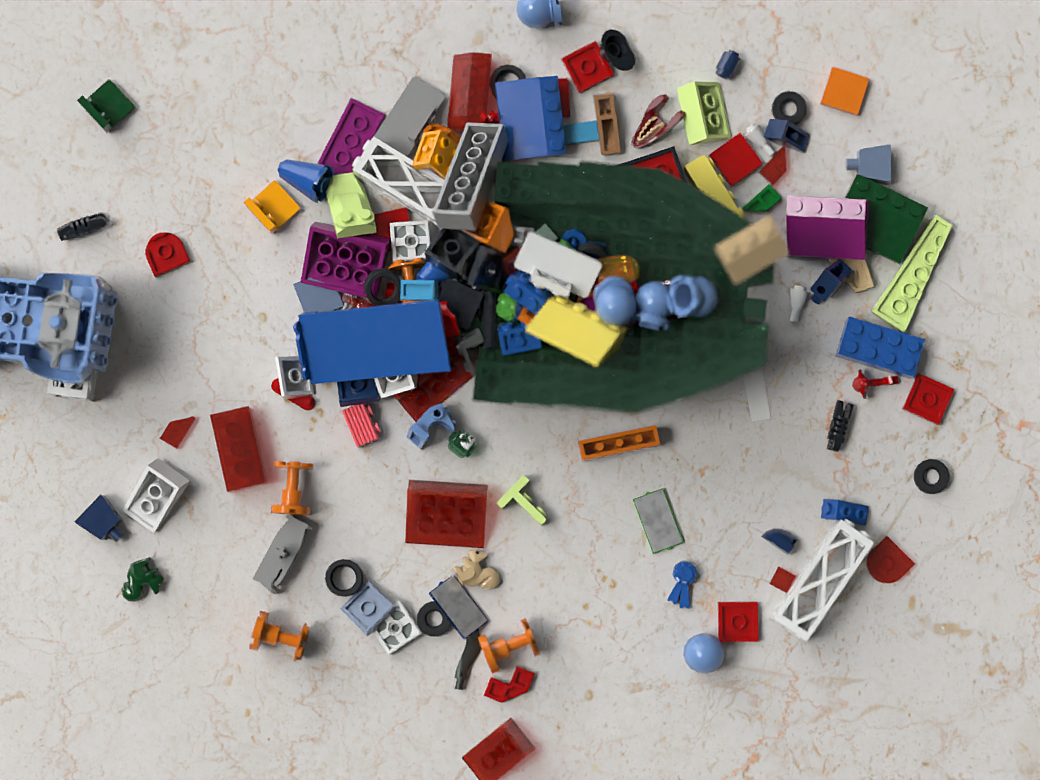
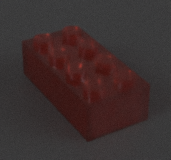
M246 406L211 414V423L227 492L233 493L267 485V476L251 407Z

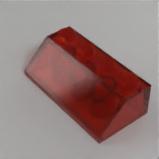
M470 52L453 55L447 128L453 129L456 133H463L466 123H484L480 116L483 112L486 114L488 112L492 54Z
M454 344L448 347L451 364L450 371L418 374L416 388L393 395L415 422L430 407L443 403L472 378L471 372H466L462 361L466 360L465 357L459 355Z

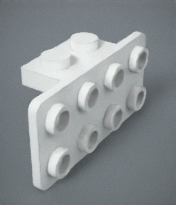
M529 232L514 266L531 274L530 281L538 288L543 289L545 287L560 297H568L569 292L585 298L588 296L599 274L602 263L539 234Z

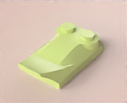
M354 173L333 175L326 190V198L337 238L376 233L374 213L371 211L364 185Z

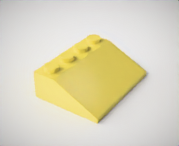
M554 295L546 302L526 328L527 332L595 366L601 364L620 349L627 330L622 325H607L597 312L587 309L581 303L570 301L568 297Z

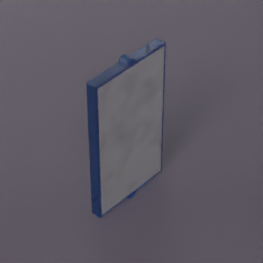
M454 574L444 582H439L438 586L428 593L463 640L472 633H477L479 628L489 621Z

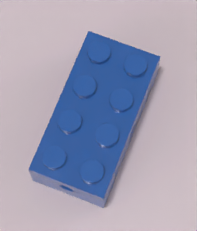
M849 316L845 321L835 357L911 379L915 376L925 339Z

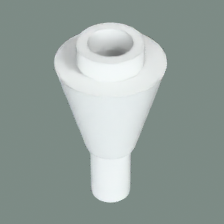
M753 123L745 130V137L759 147H762L768 156L775 152L767 142V138L764 137L760 124L755 125Z
M795 285L794 289L790 288L792 308L790 321L798 322L800 310L809 291H806V287Z

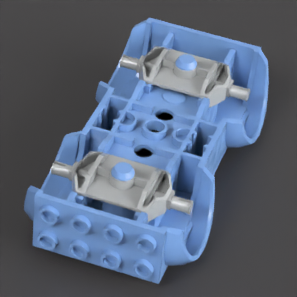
M40 273L34 281L0 277V360L21 362L26 370L38 376L64 383H82L89 377L92 371L105 372L108 365V350L112 341L111 330L115 322L114 311L118 302L117 293L105 289L101 278L92 275ZM11 313L12 321L7 324L6 317ZM27 315H30L33 321L30 326L26 327L23 320Z

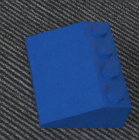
M558 76L496 82L499 124L504 125L509 139L503 155V161L554 157L566 154Z

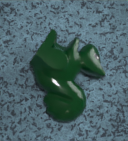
M150 557L130 564L127 572L128 582L123 583V588H121L122 596L127 601H139L144 594L143 586L147 584L150 585L155 594L159 592V588L164 582V577L162 575H154L159 570L158 568H149Z

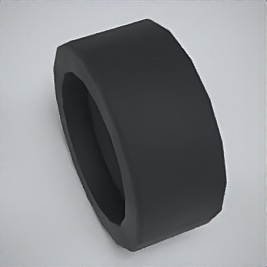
M507 64L494 70L490 79V89L496 99L495 83L502 74L512 73L519 80L526 79L525 74L520 68Z
M376 269L365 279V295L375 306L395 304L400 299L401 281L396 273L390 269ZM388 277L394 282L395 289L389 298L379 299L372 293V284L377 278Z
M341 559L333 562L328 567L325 574V582L333 594L347 597L354 595L361 588L363 573L357 563ZM347 566L355 572L356 581L350 589H339L333 583V573L339 567Z

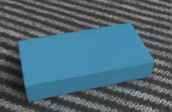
M596 120L563 125L565 146L599 141Z
M401 280L400 300H438V281Z

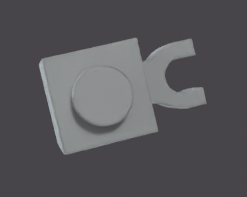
M512 225L514 236L510 246L522 248L528 233L535 232V229Z

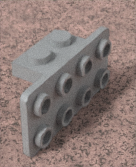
M412 77L374 137L408 157L418 140L421 141L424 133L423 130L436 119V112L445 100V95L421 79Z

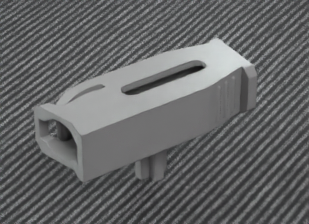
M289 514L286 516L289 520L277 532L253 577V580L259 581L273 594L278 592L274 589L273 585L278 587L284 581L303 547L307 529L310 531L312 529L310 525Z

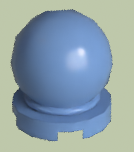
M558 0L518 1L516 11L518 18L527 27L539 29L547 26L550 21L554 22V26L562 25L561 6Z
M616 276L607 277L604 282L595 287L594 300L596 311L607 325H625L632 319L636 310L633 287L624 278Z
M675 277L669 284L672 285L669 294H666L667 305L670 311L680 317L708 315L715 309L718 303V290L713 282L703 277Z
M650 282L643 285L636 295L635 302L638 311L634 312L630 322L635 323V320L640 321L639 326L659 330L660 326L664 327V331H669L671 322L666 319L672 314L667 305L666 296L670 292L669 286L662 282Z
M700 633L687 641L684 646L683 655L685 662L692 670L707 674L714 672L721 666L724 661L725 651L723 644L718 638L711 634Z

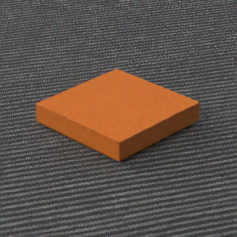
M832 66L820 104L857 116L869 78Z

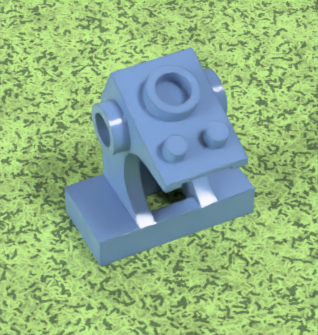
M440 403L430 407L409 428L406 437L419 449H422L429 439L428 429L431 426L441 425L452 434L456 422L455 420H450L452 416L447 407L444 408L443 404Z

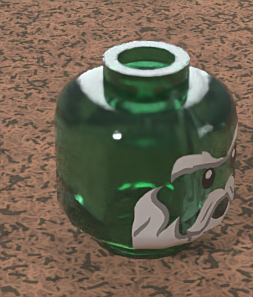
M464 429L458 432L453 431L447 439L449 441L448 449L459 458H464L465 456L469 458L477 447L475 437Z

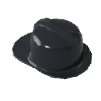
M614 29L605 31L602 35L599 49L601 57L619 70H631L635 65V57L625 36Z

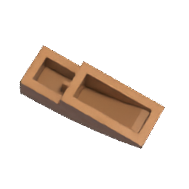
M613 93L594 94L593 101L601 155L621 153Z

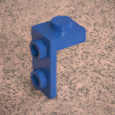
M823 499L821 519L842 521L847 519L854 524L866 525L869 507L841 500Z

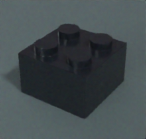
M442 228L424 253L427 262L459 282L475 261L481 245L478 240L460 229Z

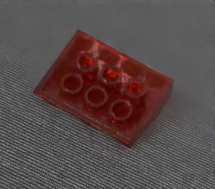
M409 480L405 543L484 548L488 485Z

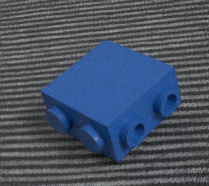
M516 269L514 274H511L505 284L508 286L504 293L537 315L546 302L555 294L551 292L552 290L545 287L543 289L536 287L530 281L531 274Z

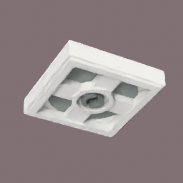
M429 220L390 223L393 261L405 260V262H409L415 258H424L426 260L424 251L431 244Z
M401 600L393 604L396 609L373 631L388 655L422 634Z

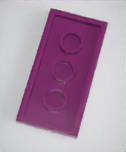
M350 98L317 164L331 166L334 169V175L354 173V167L352 166L357 156L361 157L364 152L362 150L368 139L371 141L373 136H375L386 114Z

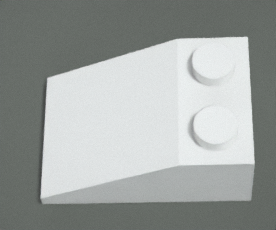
M156 459L147 465L122 511L155 533L181 497L190 480L160 459Z

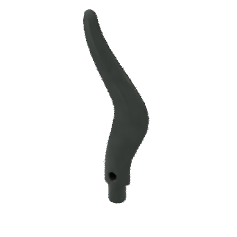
M477 629L466 637V645L455 672L454 678L457 679L455 689L463 690L464 680H467L468 671L481 650L478 640L480 635Z

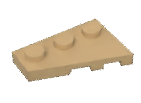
M828 258L831 263L841 259L854 271L846 280V283L854 293L874 287L865 260Z

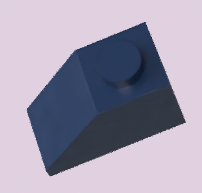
M769 119L764 137L777 145L805 153L810 134L788 120Z

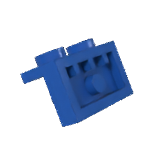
M522 321L518 324L504 323L501 327L497 328L502 355L542 348L541 340L539 337L527 332L526 328L528 326Z

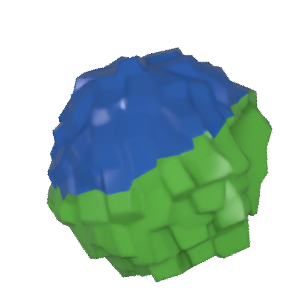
M506 293L500 294L498 297L499 302L496 306L498 316L508 322L519 320L518 317L524 306Z

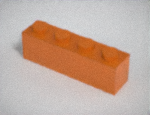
M656 425L578 441L582 462L660 445Z

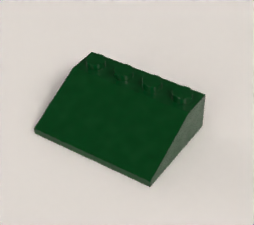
M857 174L844 199L870 201L866 249L900 265L928 207Z

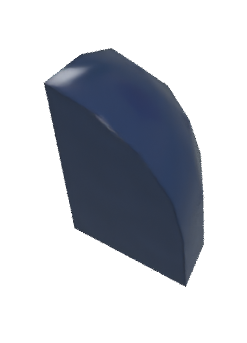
M776 528L766 531L761 536L786 555L790 554L794 544L798 541V538L788 531Z

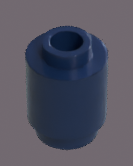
M733 50L724 51L716 66L717 71L715 74L726 80L733 77L741 61L739 54Z

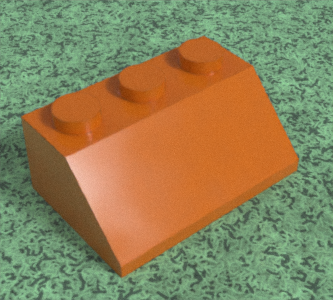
M486 201L476 230H462L481 244L506 253L510 247L514 236L508 209Z

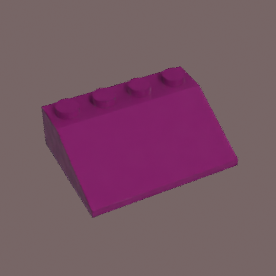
M787 196L786 228L788 255L866 260L870 201L862 199Z
M315 221L309 230L300 283L367 298L364 291L365 279L372 271L385 268L391 239L372 234L337 238L333 225ZM382 277L377 278L372 284V293L375 297L378 296ZM308 278H313V279L318 280V281H321V282L312 281V280H307V279H308Z

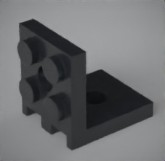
M480 243L481 246L475 261L462 278L468 281L467 284L502 294L503 290L498 288L502 278L507 279L509 271L505 270L508 260H514L515 256Z

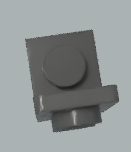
M479 327L456 336L459 342L455 344L459 355L464 354L466 360L462 361L466 372H471L472 377L476 376L466 349L469 347L475 348L484 342Z

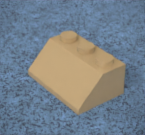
M770 215L720 243L714 249L735 285L789 254L782 235Z

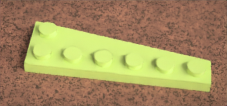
M937 215L933 217L871 311V313L902 333L907 329L915 307L930 277V273L952 227L950 223Z

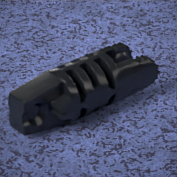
M100 212L70 221L57 228L58 236L61 241L93 233L95 230L106 226V215Z
M841 400L836 402L833 419L829 428L830 431L827 439H829L827 449L834 452H839L841 443H844L854 407L853 404H847L843 416H841L844 405Z

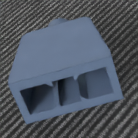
M891 145L859 149L857 159H846V170H857V174L878 184L888 185L891 182Z

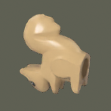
M470 550L468 552L469 559L466 557L462 558L464 565L452 568L462 585L471 587L481 585L483 589L487 588L488 590L498 585L500 577L497 570L491 567L482 569L479 562L487 557L488 553Z

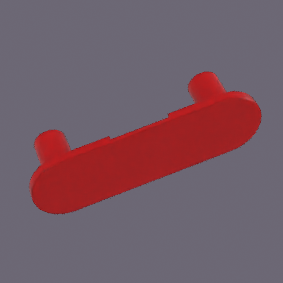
M279 378L273 380L271 388L274 392L281 395ZM311 396L287 399L307 411L315 407V400Z

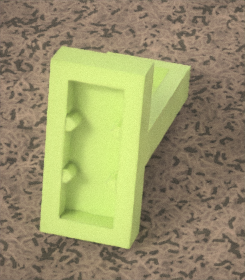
M523 475L496 504L503 509L514 499L542 526L547 520L545 518L546 513L539 506L535 508L531 504L532 499L525 492L522 495L519 493L530 481Z

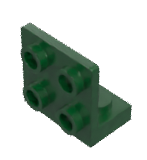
M110 79L87 99L82 95L77 100L106 133L135 108L132 102Z

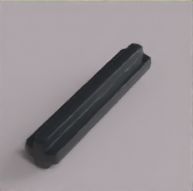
M486 291L484 294L483 348L492 350L495 349L496 293Z

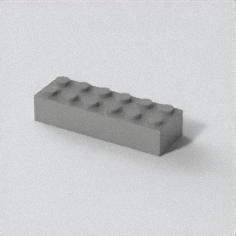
M466 123L432 212L438 228L476 230L496 177L498 166H500L509 141L503 124Z

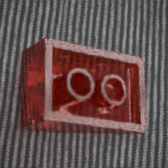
M509 718L461 758L479 780H498L536 748L515 721Z

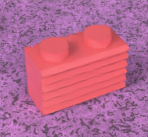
M358 404L342 410L357 448L380 439L378 434H381L377 422L374 424L372 422L371 416L374 414L370 405Z

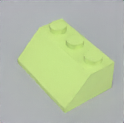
M692 82L677 88L681 109L685 112L683 120L689 145H703L731 139L719 82Z

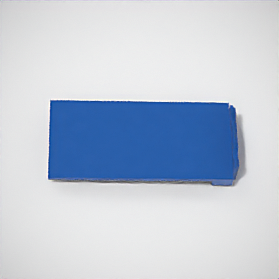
M439 299L327 312H305L298 315L299 320L293 325L294 332L296 333L299 361L302 366V377L304 380L310 379L311 384L451 370Z

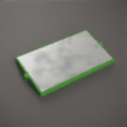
M663 488L651 493L646 492L645 495L633 499L653 554L665 549L670 550V547L684 543Z

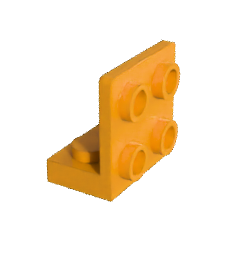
M442 130L425 132L421 138L412 166L416 170L432 168L445 179L458 145Z
M275 180L251 200L248 197L243 202L271 234L276 232L300 210L297 203Z

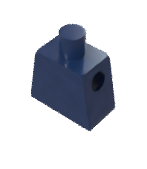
M841 259L836 260L824 269L810 288L813 292L811 300L818 305L822 301L826 302L836 294L854 271Z
M101 494L74 521L100 540H105L110 536L115 542H118L124 536V533L117 527L123 521L108 499Z

